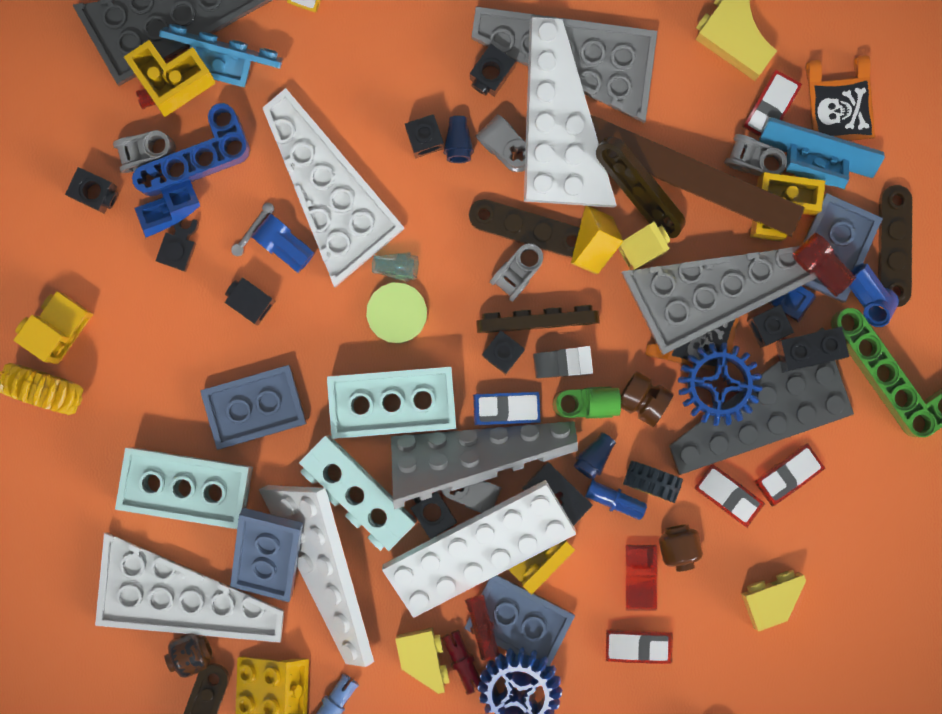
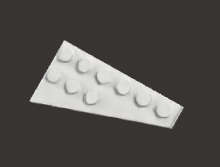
M532 17L529 27L524 201L614 208L617 204L608 173L596 157V149L599 143L563 20Z
M285 88L262 108L335 288L405 228Z
M267 485L259 489L271 515L303 523L297 567L345 664L361 667L370 665L374 662L326 488Z
M104 533L95 626L281 642L284 610L110 533Z

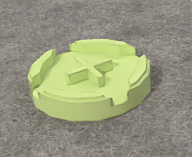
M392 282L381 286L372 294L367 304L366 317L371 330L377 337L388 343L401 344L412 340L421 333L427 321V307L424 298L415 288L406 283Z

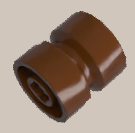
M636 371L620 395L621 408L630 414L637 412L638 419L654 427L668 407L674 393L661 385L652 386L651 379Z

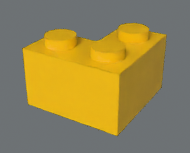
M150 40L124 56L129 67L164 117L216 84L209 69L193 47L167 64Z
M767 172L762 173L758 177L757 187L805 207L803 214L815 216L822 212L826 181ZM752 220L750 238L779 242L787 238V235Z
M57 291L55 295L50 294L44 300L41 306L43 311L40 316L31 315L29 318L25 317L19 323L15 330L17 336L13 340L43 362L54 364L60 363L94 315L64 293Z

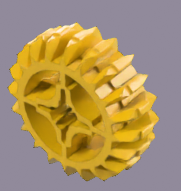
M14 363L5 364L3 371L0 372V393L13 399L67 415L75 414L78 406L81 404L83 388L74 382Z

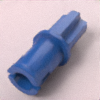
M595 480L591 481L585 495L587 499L589 498L610 507L609 511L611 512L617 510L638 520L642 519L647 508L646 503L621 493V489L616 491L595 482Z

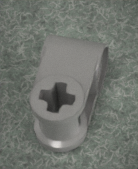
M497 114L476 135V138L509 170L517 173L523 172L525 170L526 142L502 116ZM514 151L518 154L522 151L523 161L519 159L512 161V152Z
M158 130L124 137L113 142L114 148L118 149L122 166L119 167L121 173L134 172L138 167L173 154L176 151L173 139ZM159 139H164L165 149L155 154L153 151L154 143Z
M735 134L733 138L735 144L730 158H726L724 162L725 165L735 170L760 176L764 172L781 174L787 166V157L778 148L761 143L746 135ZM743 148H745V152H744L743 157H742V159H741L740 156H741L742 150H743ZM774 157L779 162V169L775 171L768 170L764 165V159Z
M534 244L521 246L510 260L505 262L489 283L499 286L510 296L509 300L513 302L543 263L541 249ZM524 251H535L539 258L537 264L531 267L523 265L520 258ZM504 277H507L516 286L513 287L509 282H507L504 279Z
M482 481L463 487L461 491L456 490L454 494H450V490L447 488L441 490V492L447 498L482 513L495 506L501 487Z

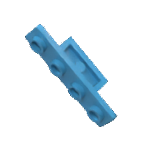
M169 24V28L163 27L159 33V37L191 45L190 48L193 47L214 80L244 88L247 83L251 61L276 68H281L283 58L277 57L278 52L274 50L260 48L259 52L247 49L248 44L244 42L230 40L229 44L217 41L218 36L206 32H200L199 36L187 33L188 28L177 24Z
M775 118L767 120L759 137V142L787 152L786 172L793 173L798 177L826 181L825 185L845 189L849 181V171L873 178L885 158L883 151Z

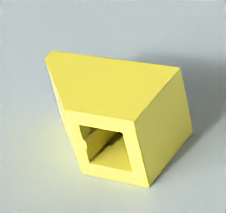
M652 222L623 240L618 250L629 269L637 270L664 255L670 249L667 244L671 241L664 227H657L656 223Z
M789 570L776 575L777 580L765 584L763 580L747 586L748 591L741 593L754 629L759 632L789 620L806 582L803 574L799 572L795 574L794 570Z
M433 628L396 635L395 640L401 669L436 693H445L444 684L450 683L447 666H440L438 654L443 653L440 634L434 635Z

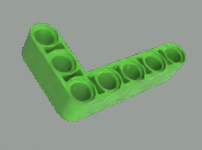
M847 308L837 312L831 320L832 329L842 327L841 319L845 314L853 318V329L847 331L843 328L848 353L902 430L911 437H928L942 428V413L938 409V403L942 399V388L923 401L863 314L854 308ZM863 339L867 340L872 346L869 356L862 355L859 350L860 342ZM880 365L886 366L889 370V378L885 382L881 381L877 376V370ZM899 390L904 391L907 395V402L903 407L898 406L895 402V395ZM918 415L925 421L924 429L921 432H917L913 427V420Z

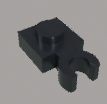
M194 219L188 229L182 228L181 222L183 220L174 225L176 230L174 235L165 233L156 262L184 272L187 271L196 246L195 242L189 241V237L198 230L199 226L198 221Z

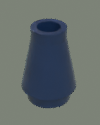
M452 116L449 118V127L443 152L448 162H469L471 155L474 153L467 125V117Z
M601 432L598 438L576 456L577 461L574 467L584 476L594 480L597 475H601L616 442L610 436Z

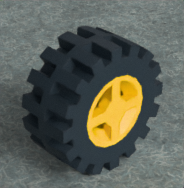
M631 461L623 484L675 503L683 479L656 468Z

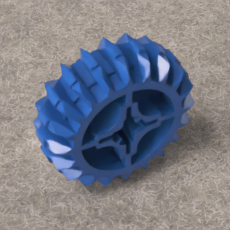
M724 342L720 346V352H717L714 343L708 345L709 354L702 347L698 348L699 360L695 356L689 355L687 359L693 367L683 365L681 370L689 375L688 377L678 378V383L687 384V388L678 391L679 395L689 394L690 397L682 403L683 406L687 407L692 403L696 406L690 412L691 416H695L699 411H702L703 415L700 420L702 423H706L709 416H713V426L719 425L720 417H723L726 426L731 425L732 414L738 422L742 421L743 416L740 410L742 409L745 413L751 414L753 410L747 402L757 404L759 398L751 394L752 392L762 391V386L753 385V381L762 378L761 374L751 375L750 370L757 367V363L752 362L747 366L744 361L749 358L750 354L746 352L740 358L736 355L739 352L738 346H734L731 352L727 353L728 346ZM718 359L712 377H696L699 368L704 363ZM727 361L739 369L744 382L734 380L729 376ZM721 374V377L724 378L723 382L726 381L727 385L733 386L722 389L719 394L715 390L717 387L713 388L712 384L709 383L716 381ZM695 386L707 389L711 393L713 408L701 401ZM728 392H743L742 398L734 407L722 410V405Z
M523 647L516 655L511 648L507 650L506 657L500 652L496 654L495 661L489 660L486 664V669L482 670L480 675L482 681L478 685V691L481 692L479 697L480 703L486 704L484 708L485 714L492 712L494 714H554V710L559 708V698L562 696L563 691L559 687L561 678L555 675V665L546 667L548 662L547 656L538 660L536 659V650L532 651L529 656L525 655ZM503 676L506 687L499 694L496 681ZM542 685L545 696L537 703L534 692L538 686Z

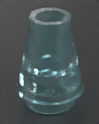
M410 252L381 256L374 255L372 272L404 282L416 280L419 266L418 256L411 255Z

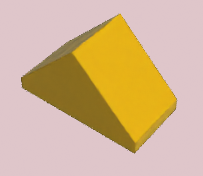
M585 206L571 264L593 274H599L623 243L621 234L612 216L591 206Z

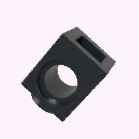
M490 44L470 72V80L473 82L471 86L485 96L490 93L495 97L514 70L516 61ZM488 66H493L498 69L500 74L497 78L490 80L483 76L482 71Z
M434 114L405 123V129L415 159L444 149V143Z
M78 167L65 195L105 214L107 208L111 209L115 204L118 193L115 192L117 186L112 182ZM98 184L101 188L100 195L96 199H89L88 189L92 185Z
M242 277L239 282L235 280L229 286L225 293L228 298L224 303L255 325H259L276 301Z
M781 305L775 306L747 320L760 348L794 333Z
M500 331L484 351L482 357L506 375L525 349L504 332Z
M438 491L432 493V498L423 501L419 497L413 499L416 504L411 507V510L430 539L457 523V520ZM431 503L438 505L441 509V516L435 521L428 520L423 512L424 507Z

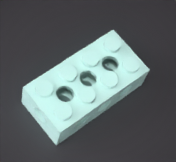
M452 367L327 377L331 439L457 429ZM420 392H428L432 397L430 407L424 410L417 408L414 402L416 395ZM390 394H396L401 400L400 408L395 412H389L384 407V400ZM358 397H366L370 404L369 410L362 415L356 413L353 407L354 401Z
M330 435L324 436L299 462L303 467L300 471L301 474L312 484L319 482L326 488L329 501L334 506L341 504L348 511L345 517L357 528L362 525L370 533L367 538L380 551L384 547L390 551L416 524L417 520L404 507L394 510L393 497L334 439H331ZM332 464L337 465L341 469L342 475L339 481H333L328 476V468ZM353 486L361 488L364 492V499L360 503L354 502L350 498L349 493ZM376 508L382 509L387 516L386 523H375L371 517L372 510Z
M125 448L115 510L237 529L239 514L242 508H247L253 467L140 448ZM151 475H156L160 480V487L157 491L151 490L148 485ZM183 479L187 480L191 485V492L188 496H183L179 492V483ZM213 484L218 485L222 490V497L219 501H214L209 496V489Z

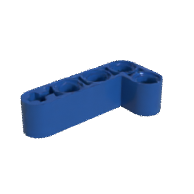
M219 103L209 110L208 122L215 138L138 167L132 176L135 188L146 196H156L162 194L161 190L188 180L193 182L244 162L249 156L250 147L239 117L233 108L228 104ZM221 113L231 114V121L228 125L222 127L217 125L216 120ZM233 141H240L242 143L241 151L236 155L228 154V145ZM204 152L213 153V161L208 166H201L199 164V157ZM175 163L184 164V172L179 177H172L170 173L171 167ZM148 174L155 178L151 180V187L142 184L146 182V175ZM162 174L167 179L166 182L162 178H160Z

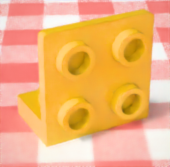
M565 540L508 570L532 595L575 549Z
M245 656L238 657L235 714H307L309 659L295 658L278 661Z

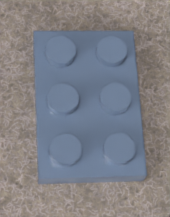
M828 193L824 194L822 212L815 215L802 246L816 244L830 272L804 285L842 303L846 302L851 289L843 278L855 266L864 262L883 218Z
M290 365L200 391L217 450L307 424Z
M242 508L238 519L230 587L290 602L294 589L303 523Z
M496 575L488 580L464 629L505 650L511 648L515 655L519 653L522 647L525 649V655L529 656L532 651L536 650V659L540 660L547 656V667L551 665L575 614L534 593L531 595L526 589Z

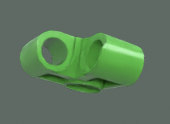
M589 387L561 391L553 399V410L557 415L564 418L585 417V419L619 416L621 412L620 390L618 387ZM565 395H569L575 400V408L570 413L563 411L560 405Z

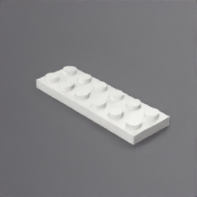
M544 480L382 564V571L414 618L576 535V529L549 484Z

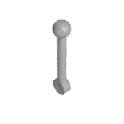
M267 202L263 205V211L239 244L232 246L231 252L233 255L241 256L244 253L243 247L251 238V235L257 230L265 217L273 213L274 206L272 203Z

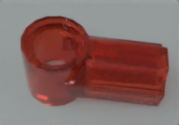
M815 232L792 256L806 272L814 274L836 297L847 289L856 277L833 254L835 251L828 241Z

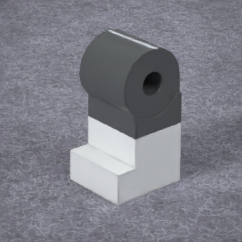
M590 346L533 354L536 378L593 374Z

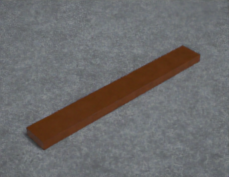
M591 115L598 143L600 144L606 137L621 139L651 176L792 237L805 207Z

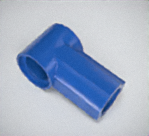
M270 213L251 237L271 254L275 253L299 273L310 262L315 253L301 240L291 234V230Z
M861 263L846 273L843 279L864 307L863 316L868 323L874 327H883L889 323L897 309L899 298L894 291L884 288L868 264Z

